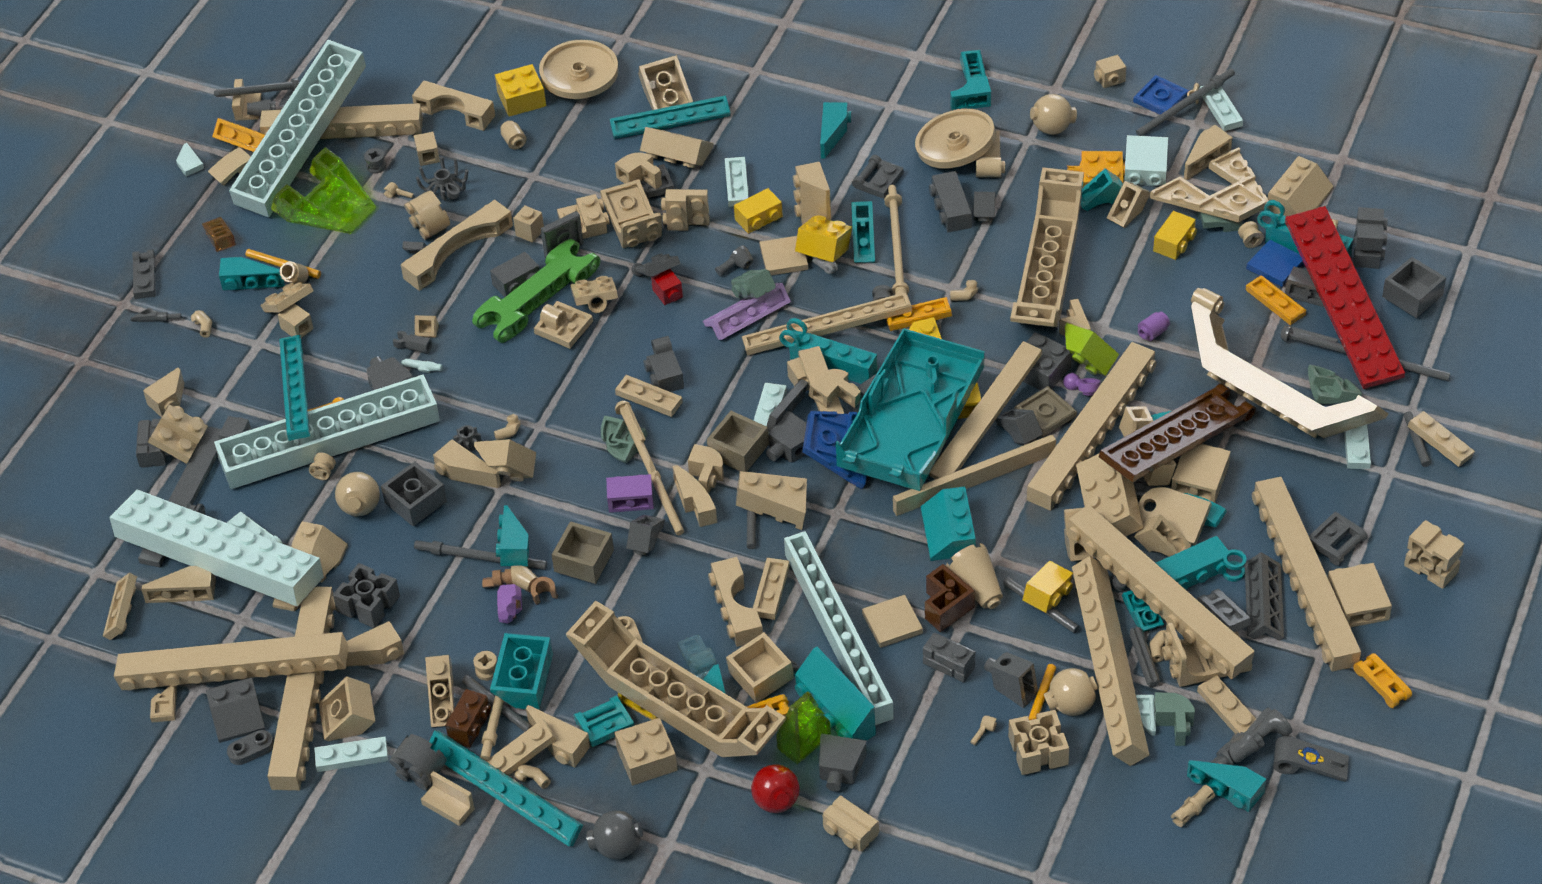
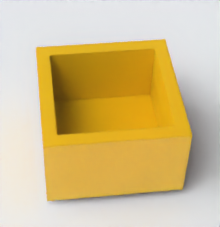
M533 64L495 74L497 92L508 117L546 107L544 88Z
M821 215L813 216L798 228L795 252L834 262L849 250L852 226H848L842 221L827 220L826 217Z

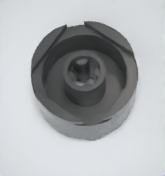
M410 734L399 745L390 758L389 763L397 769L395 774L401 780L407 781L411 779L415 781L414 783L419 788L427 790L432 784L430 774L433 771L439 774L447 762L446 757L439 749L435 753L431 749L433 744L420 736Z

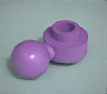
M1075 373L1067 374L1063 380L1066 389L1076 390L1078 388L1079 391L1088 396L1094 395L1101 383L1100 380L1095 378L1080 379Z

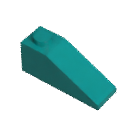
M823 102L820 140L821 159L827 157L847 132V124L851 123L852 112L848 111V103Z
M872 201L851 202L854 263H875Z

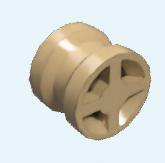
M1246 222L1238 230V234L1243 239V243L1247 248L1257 247L1264 240V236L1259 231V227L1255 222Z
M317 453L314 457V463L309 467V473L316 479L327 480L331 474L330 470L334 468L336 462L332 456L326 453Z
M482 651L473 660L476 676L481 680H492L497 658L490 651Z

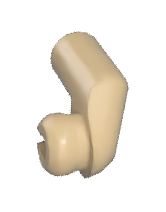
M201 310L195 311L191 315L192 322L195 321V324H201L200 335L202 337H209L212 320L205 312Z
M523 764L515 772V777L519 781L524 782L527 777L532 778L542 789L547 788L551 783V780L538 767Z

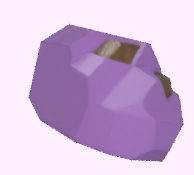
M515 584L501 585L497 591L499 622L510 623L522 610V591Z

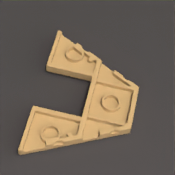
M1239 147L1209 162V169L1232 185L1209 196L1182 177H1178L1150 192L1151 199L1235 222H1240L1264 210L1266 202L1269 201L1267 196L1263 194L1262 187L1257 185L1256 177L1252 169L1247 166V160H1244L1241 156Z

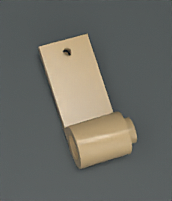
M996 131L995 141L991 148L980 158L976 159V178L1001 177V173H1005V161H1001L1000 131Z

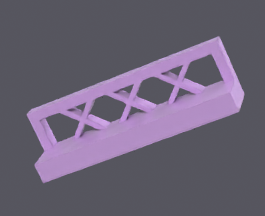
M775 283V289L765 293L759 298L742 299L705 319L703 323L705 327L712 326L718 340H722L791 301L783 283Z

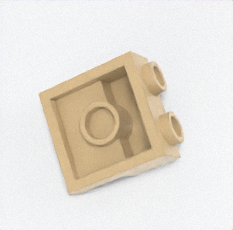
M666 189L665 198L661 199V209L666 210V213H663V225H667L668 230L688 231L689 225H709L710 215L707 190Z
M596 194L577 198V205L557 209L559 219L575 211L580 214L583 239L607 233L606 225L610 224L607 212H602L604 210L602 198L598 199Z
M169 404L148 443L187 464L208 426L204 424L201 418L191 417L184 413L183 408L180 406L173 407Z

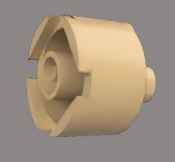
M427 191L404 204L405 209L411 215L409 217L410 223L414 228L419 227V232L424 240L450 225L446 211H442L440 207L441 202L432 191Z

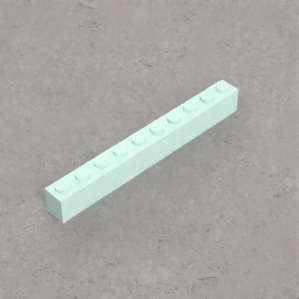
M806 531L784 538L785 556L846 677L874 705L875 725L892 720L893 701Z

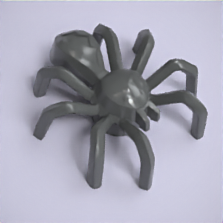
M442 156L439 157L441 169L434 173V178L427 179L423 168L419 167L422 179L430 185L424 187L420 178L416 177L418 186L424 191H431L430 189L435 185L432 192L436 194L437 189L440 188L441 198L444 201L446 200L445 188L447 196L451 200L457 199L460 196V191L466 189L465 181L468 180L469 170H465L463 179L456 178L458 175L457 158H453L454 174L445 168ZM455 181L462 183V187H460Z

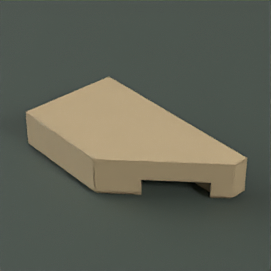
M169 686L161 694L158 693L151 699V722L175 720L177 686Z

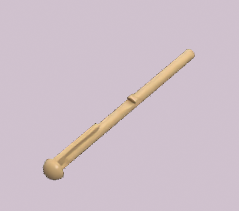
M620 401L615 406V412L622 415L646 470L648 474H651L652 483L676 535H682L684 529L664 488L660 473L656 471L644 444L646 439L631 409V404L627 401Z

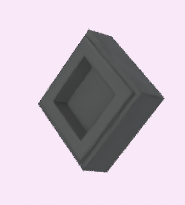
M403 241L402 248L407 253H418L427 245L424 242Z

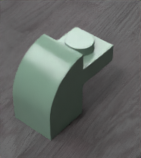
M1155 692V726H1174L1175 746H1185L1186 736H1190V726L1194 725L1195 710L1192 703L1186 697L1177 693Z

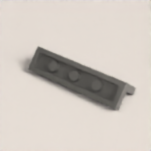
M1261 552L1246 561L1245 565L1246 614L1251 620V625L1247 627V636L1256 639L1262 634L1267 633L1277 640H1281L1284 638L1281 564ZM1268 566L1273 569V574L1271 573ZM1270 619L1274 624L1275 628L1271 626Z

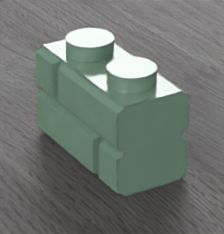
M767 269L749 270L743 273L742 276L731 280L732 292L740 299L759 298L775 289L776 286Z

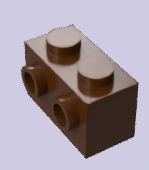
M465 689L445 725L448 737L464 747L471 748L491 712L487 695Z

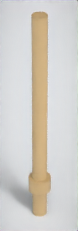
M496 695L487 731L483 733L482 737L483 747L480 758L485 761H489L492 747L496 744V730L503 705V700Z

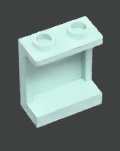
M1127 135L1124 182L1149 186H1162L1166 184L1168 137Z

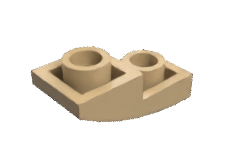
M239 147L219 160L208 172L224 186L237 172L241 173L251 156Z

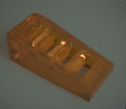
M222 217L202 223V227L216 252L236 245L234 235Z

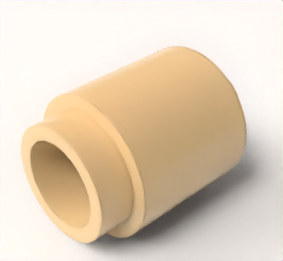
M506 121L502 124L501 135L509 148L515 150L524 146L527 138L520 126L514 121Z
M289 261L281 266L280 275L286 282H293L294 284L301 282L303 284L308 278V270L302 264Z
M1197 288L1191 298V303L1195 301L1215 314H1219L1224 307L1223 297L1206 288Z

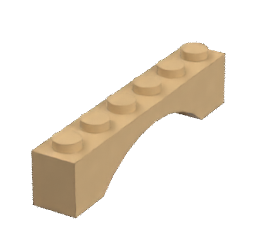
M496 200L485 205L482 209L405 260L401 264L403 279L417 290H422L435 281L441 264L455 250L476 240L498 237L513 226L511 211Z

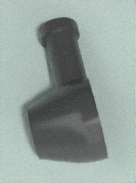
M744 245L739 246L732 252L730 259L715 268L716 273L721 277L734 265L747 269L753 263L750 251Z

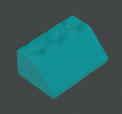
M965 487L942 489L921 505L930 561L952 559L960 550L973 544L976 547V538Z
M504 633L490 692L516 709H526L530 705L539 710L553 656L550 637Z

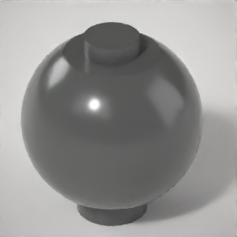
M612 810L604 813L595 822L594 830L587 831L589 848L591 850L597 849L603 856L610 859H623L630 856L637 849L640 839L643 837L641 823L637 822L631 814L621 810Z

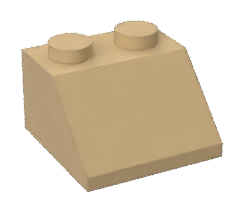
M510 439L474 443V447L486 464L497 470L498 474L508 475L514 481L533 478L536 459L535 451Z
M345 677L319 702L323 735L326 741L361 735L375 722L370 685L356 679Z

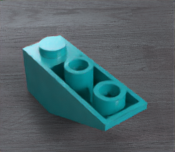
M243 257L221 258L219 279L222 290L285 286V282L280 275V269Z
M504 505L503 514H499V528L502 529L497 531V542L500 543H496V557H500V566L528 567L529 535L508 505Z
M1194 760L1188 762L1187 777L1196 784L1209 786L1215 795L1225 798L1237 808L1250 812L1265 793L1266 778L1247 767Z

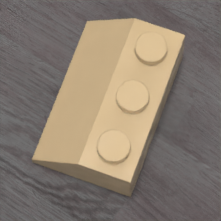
M645 127L640 151L646 152V154L653 156L655 159L659 155L665 157L664 161L676 163L679 160L683 161V166L695 168V165H703L714 143Z
M1298 156L1269 191L1268 200L1280 202L1285 208L1284 215L1290 216L1318 208L1333 190V185L1317 163ZM1274 205L1268 206L1271 212L1275 214L1281 213L1278 207Z
M820 162L795 166L796 175H793V183L796 190L793 193L797 205H794L796 217H800L802 225L816 215L826 217L827 220H831L830 189Z

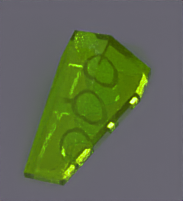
M808 691L790 706L785 716L786 721L776 734L777 749L797 765L820 746L821 734L831 735L830 721L824 716V712L818 707V703Z

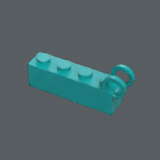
M1275 200L1267 201L1264 211L1260 212L1257 217L1258 223L1266 229L1265 243L1272 240L1300 254L1286 226L1284 206ZM1274 205L1278 207L1281 213L1275 214L1271 212L1268 206ZM1262 216L1270 217L1272 219L1270 224L1265 223ZM1339 234L1351 258L1354 239Z
M791 318L786 324L787 330H783L779 336L780 342L789 348L790 360L798 358V353L801 350L820 346L828 370L839 369L849 373L848 380L862 384L878 372L877 354L807 333L808 328L806 324L797 318ZM791 324L799 325L803 331H796ZM784 335L791 336L794 339L793 343L788 342Z
M1215 536L1158 561L1156 564L1186 590L1197 583L1205 582L1208 578L1217 574H1222L1228 581H1240L1245 575L1244 566L1246 565L1247 558L1240 550H1228L1221 540ZM1237 555L1243 561L1240 563L1237 561L1228 562L1227 560L1229 556ZM1226 569L1241 570V573L1238 576H1230L1226 573Z

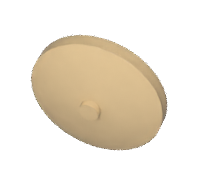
M573 40L559 44L544 55L539 65L540 79L544 87L557 96L569 99L589 98L604 92L615 82L619 70L615 53L606 45L591 40Z
M975 109L953 110L943 113L926 123L916 137L915 147L919 158L929 166L936 168L959 167L971 163L984 155L995 141L996 130L990 116L982 111Z

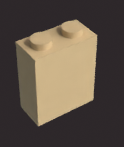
M1199 444L1183 453L1172 478L1171 489L1181 493L1196 495L1215 503L1229 467L1231 451Z
M1374 563L1359 564L1354 567L1338 568L1329 571L1328 580L1350 627L1389 620L1392 605Z

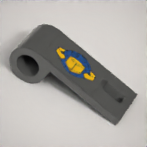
M1288 735L1276 740L1273 767L1282 774L1295 773L1301 767L1345 782L1347 780L1349 756Z

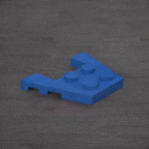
M811 411L807 418L802 452L862 489L866 483V475L838 467L836 461V441H839L840 444L857 416V412L837 414L835 411Z

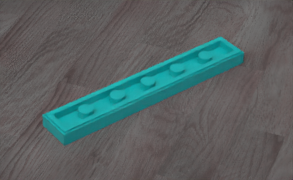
M725 95L611 118L610 126L613 138L619 139L644 134L645 127L664 130L731 116V112Z

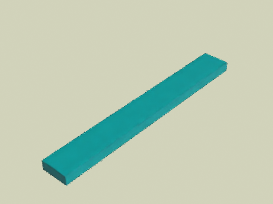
M300 335L280 338L286 431L288 441L310 437L302 340Z
M434 730L429 741L433 744L431 749L435 753L439 749L444 754L447 760L445 763L447 767L567 846H574L583 824L444 733Z

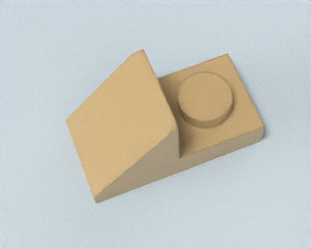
M1079 299L1070 300V309L1067 310V317L1060 319L1059 333L1065 336L1066 323L1091 331Z

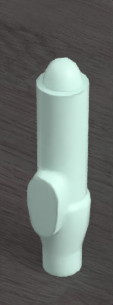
M405 359L401 362L404 367L415 368L424 373L442 371V364L430 361Z

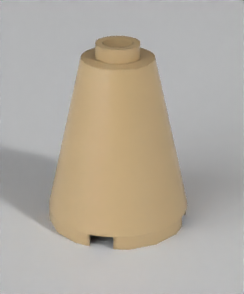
M979 543L980 547L976 548L973 544L956 553L952 557L953 562L949 566L947 563L946 566L975 590V600L983 608L993 609L1000 605L1003 595L986 546Z

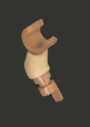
M511 566V569H505V572L493 570L492 577L483 578L482 580L483 588L499 587L503 583H506V585L515 584L527 592H531L536 605L540 603L539 594L545 591L550 592L552 598H558L552 579L548 577L538 578L525 566Z

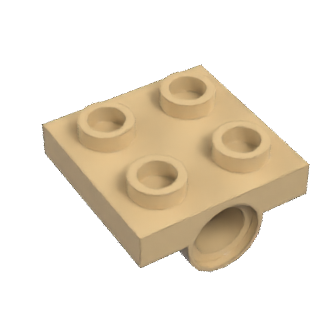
M600 276L593 281L579 280L575 284H571V291L576 306L588 304L589 309L594 313L603 312L607 306V300L618 298L612 277ZM594 298H601V301L599 303H591V301Z
M559 301L553 306L546 304L541 311L540 321L534 327V334L570 349L593 322V316Z

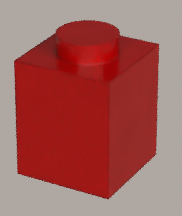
M671 269L651 276L652 290L664 305L683 298L682 283Z

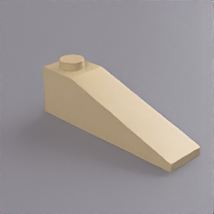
M302 521L291 547L320 558L324 576L320 581L322 583L326 579V574L341 563L348 544L323 525ZM274 598L273 602L274 608L294 612L301 605L300 603L298 606H294Z

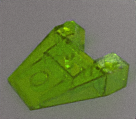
M325 147L313 158L310 173L321 182L306 197L286 184L274 196L271 210L288 222L351 234L376 209V206L342 159Z

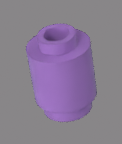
M1155 312L1138 324V334L1142 339L1152 341L1167 330L1170 320L1165 313Z

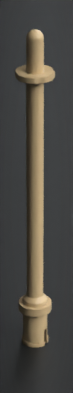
M890 185L888 187L889 194L884 198L885 205L890 208L896 279L892 290L894 295L905 292L908 294L909 286L904 283L898 207L902 204V197L897 194L896 186Z

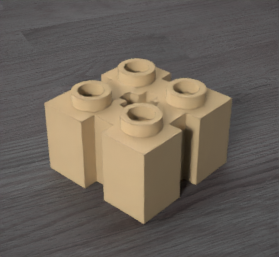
M1425 520L1409 536L1407 548L1410 550L1406 554L1404 566L1419 575L1421 573L1428 576L1427 580L1443 589L1459 572L1461 563L1459 558L1462 556L1464 543L1450 534L1444 536L1438 526Z
M1056 710L1038 713L1037 719L1030 721L1028 716L1009 720L1008 737L1013 751H1017L1016 760L1022 775L1038 772L1041 766L1046 764L1049 765L1050 769L1068 765L1069 746L1064 733H1060L1061 724Z

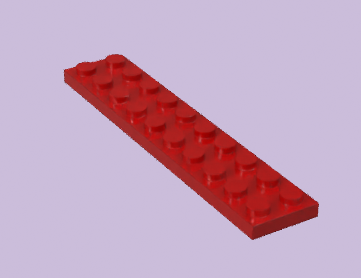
M1326 206L1286 216V226L1362 388L1365 389L1404 378L1405 371Z

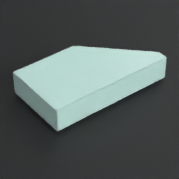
M185 143L176 162L187 177L203 170L204 166L191 147Z
M1136 695L1143 729L1150 735L1155 736L1154 695Z

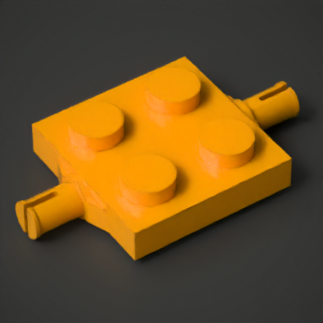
M1082 151L1079 166L1067 165V170L1084 172L1083 187L1104 168L1118 176L1122 183L1125 176L1123 151Z

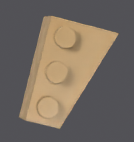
M740 471L736 506L763 515V513L776 517V521L781 523L783 520L795 524V528L802 530L806 513L807 479Z

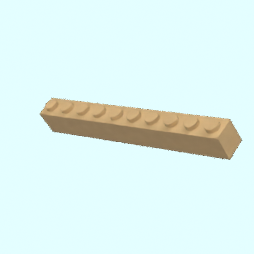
M1131 342L1028 484L1027 501L1050 511L1056 503L1059 504L1061 502L1064 491L1071 488L1074 477L1078 473L1076 465L1093 457L1097 445H1101L1107 431L1113 429L1116 418L1119 415H1123L1126 404L1134 399L1136 390L1144 385L1147 375L1154 371L1157 363L1155 361V351Z
M1282 477L1255 482V490L1252 492L1253 503L1259 507L1261 521L1267 525L1268 537L1273 539L1276 555L1282 559L1284 573H1288L1291 588L1298 595V604L1306 613L1307 625L1312 627L1314 631L1315 643L1320 645L1322 649L1323 661L1328 663L1332 672L1353 667L1355 663L1360 661L1361 650Z
M1089 504L1069 518L1067 533L1070 538L1080 543L1089 555H1093L1099 560L1105 569L1110 570L1120 583L1128 586L1137 598L1147 603L1154 613L1159 614L1166 620L1167 624L1172 623L1185 641L1194 645L1204 658L1209 659L1217 666L1221 673L1233 679L1252 664L1255 651Z
M1089 556L1072 567L1112 753L1116 758L1132 766L1149 756L1148 746L1108 571L1100 562Z
M315 587L302 601L295 637L328 634L330 628L334 627L333 610H336L332 587ZM324 671L287 675L268 771L271 790H300L301 782L306 779V768L304 766L305 761H309L310 757L308 744L313 740L312 723L317 720V709L315 707L316 703L320 702L319 685L324 682Z
M338 632L118 654L114 678L121 690H133L296 673H312L316 671H334L346 669L349 646L343 633Z

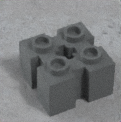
M1358 207L1354 233V267L1379 269L1380 260H1384L1385 248H1382V246L1387 245L1388 236L1387 233H1384V230L1387 231L1388 218H1384V209Z
M358 563L348 575L350 582L348 584L343 582L333 594L336 611L350 618L358 615L359 622L375 628L385 616L383 609H390L400 597L397 579L383 573L375 576L374 569Z

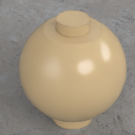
M1048 94L1037 100L1034 107L1030 110V118L1033 119L1035 126L1041 132L1053 135L1063 132L1070 123H1075L1077 111L1075 107L1070 106L1064 97L1057 94Z
M352 472L345 475L338 482L335 490V499L339 508L351 516H364L375 509L380 498L377 482L373 477L363 472Z
M1069 668L1060 671L1053 677L1050 683V690L1044 693V697L1050 711L1057 709L1062 714L1077 716L1085 713L1092 707L1096 699L1094 691L1098 687L1093 676L1088 677L1087 673L1083 670Z

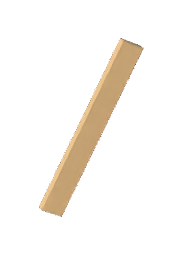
M905 292L801 321L806 324L808 328L807 333L822 336L911 312L912 306ZM791 324L796 331H803L799 325ZM786 325L742 336L747 355L784 346L780 342L779 336L783 330H787ZM784 335L788 342L793 343L794 339L791 336Z
M1024 341L1021 343L934 464L929 473L930 477L939 479L961 469L1041 357V349Z
M1049 435L923 484L920 491L910 489L893 496V511L896 516L921 507V505L942 489L957 487L968 489L1045 459L1055 449L1056 439L1053 435Z

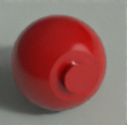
M778 764L768 765L760 769L754 776L751 784V793L755 803L769 813H782L790 809L796 803L800 792L799 781L793 771Z

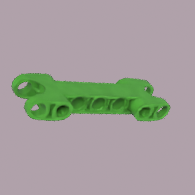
M573 239L566 240L548 253L545 267L503 299L493 296L484 302L473 315V325L478 328H484L488 325L496 324L497 327L493 333L494 339L500 343L510 340L527 326L528 315L570 282L575 284L576 281L590 278L600 265V257L595 253L577 257L579 243Z

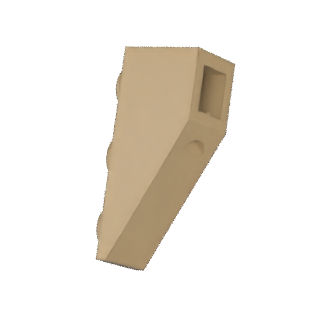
M449 655L425 657L431 728L445 726L454 711L453 673Z

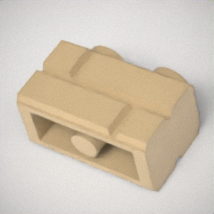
M839 796L823 812V827L830 835L836 834L842 838L844 844L849 848L855 847L862 852L869 845V842H872L879 834V821L843 796Z

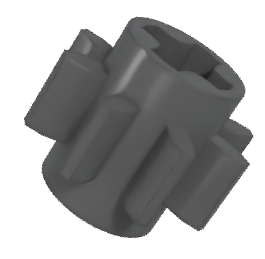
M469 425L456 429L457 435L453 436L455 442L470 452L476 449L474 447L475 442L482 441L481 434L477 433V427L473 428Z

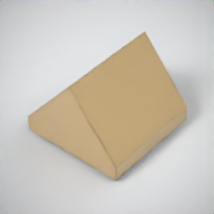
M415 315V335L436 337L439 326L437 317Z

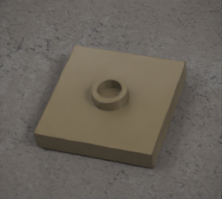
M1049 386L1014 407V409L1034 411L1043 433L1042 437L1077 415V411Z

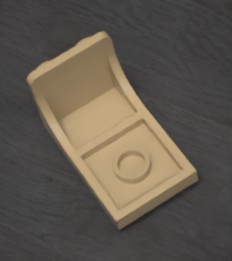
M639 179L600 191L601 198L622 248L634 247L639 243L654 241L662 236L661 213H653Z
M1172 623L1166 625V632L1163 633L1165 646L1162 647V654L1164 659L1169 661L1171 676L1173 679L1176 678L1179 687L1208 681L1215 676L1219 678L1227 676L1221 673L1213 662L1204 658L1194 645L1186 642L1185 639H1179ZM1238 631L1234 632L1240 638ZM1251 664L1250 666H1248V667H1247L1245 670H1243L1242 672L1251 671V670H1252V664Z

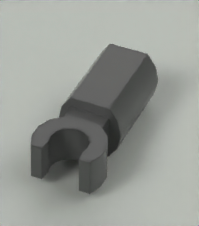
M404 331L397 332L398 339L400 340L393 339V345L396 348L407 347L409 350L426 354L432 348L431 339L412 334L407 335Z

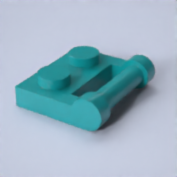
M617 695L609 698L610 701L586 712L573 714L577 726L582 731L588 733L591 747L614 738L617 731L634 726L633 720Z

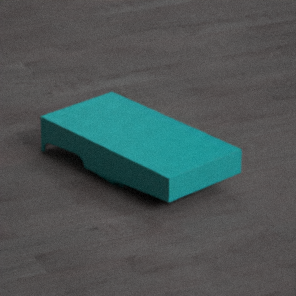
M903 328L861 399L860 408L853 423L840 444L839 441H836L837 466L920 491L985 367V351Z

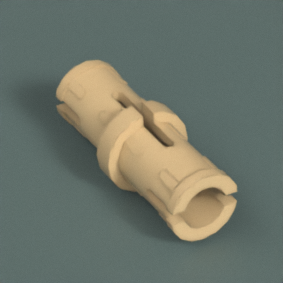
M1204 785L1194 796L1188 797L1182 807L1171 815L1172 821L1177 826L1182 827L1192 816L1202 812V808L1215 797L1214 791L1209 786Z

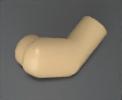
M968 280L966 288L963 290L950 291V300L967 301L978 292L977 282L975 280Z
M516 414L507 417L508 424L505 428L494 431L496 440H504L516 435L521 425Z
M1166 630L1159 631L1150 641V652L1154 662L1163 660L1162 646L1165 644L1163 633Z

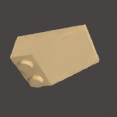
M677 55L639 66L638 75L652 110L693 102Z

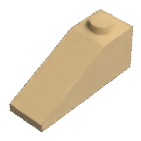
M1216 125L1204 130L1185 163L1184 179H1190L1209 167L1210 161L1230 152L1232 137Z
M450 440L433 454L434 467L440 475H445L451 480L494 488L501 486L497 470L489 467L486 462L454 440Z
M198 566L186 567L142 585L145 603L214 600L216 576Z
M390 621L346 641L349 646L346 667L384 664L404 654L402 641Z
M528 705L526 708L528 723L534 726L543 719L547 722L557 739L547 747L558 762L575 768L590 748L588 733Z

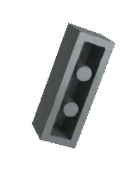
M956 171L932 175V184L929 185V192L931 197L934 196L935 209L940 211L941 225H945L947 233L972 228V213Z

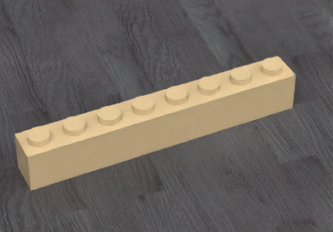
M416 103L340 107L320 139L422 134L423 116L421 105ZM281 110L261 112V133L266 134Z

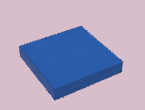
M1155 75L1134 96L1133 102L1160 115L1185 99L1189 90Z
M1269 240L1247 263L1246 269L1259 276L1262 275L1267 280L1283 287L1288 280L1293 266L1300 268L1304 262L1300 254Z

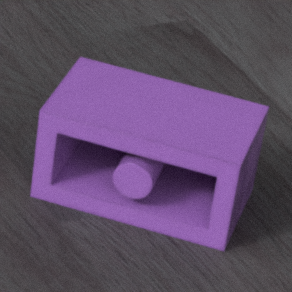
M651 474L606 478L609 513L654 509Z

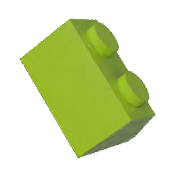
M1066 323V349L1073 354L1072 358L1078 363L1086 365L1085 370L1093 375L1099 373L1106 376L1119 353L1095 332Z

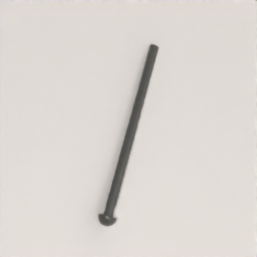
M1286 326L1281 330L1280 335L1285 342L1288 339L1346 354L1343 345L1337 343L1338 339L1291 326ZM1399 359L1404 370L1445 381L1449 380V372Z

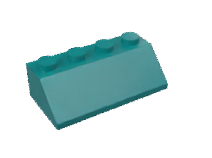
M818 647L813 648L795 674V690L800 697H805L811 709L816 713L818 712L823 717L826 725L829 728H833L838 736L865 741L876 735L874 705Z

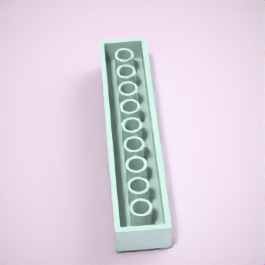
M331 40L326 41L230 188L229 192L234 205L270 217L364 71L366 64L363 52Z
M420 375L308 411L310 437L288 441L286 419L215 441L214 443L231 490L313 463L317 453L335 456L439 422L440 418L437 403L424 375Z
M136 490L109 517L114 536L187 565L198 566L211 572L213 575L294 606H298L324 578L319 557L140 490Z

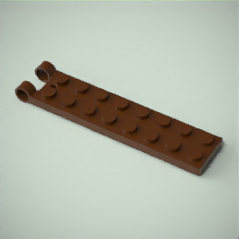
M1220 383L1215 388L1100 450L1099 458L1126 479L1134 482L1242 420L1245 422L1249 421L1253 417L1256 407L1247 401L1236 407L1227 400L1231 390Z

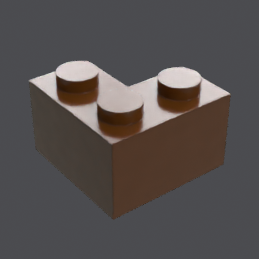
M940 565L926 576V593L930 598L925 601V619L939 632H942L975 608V590L946 565Z

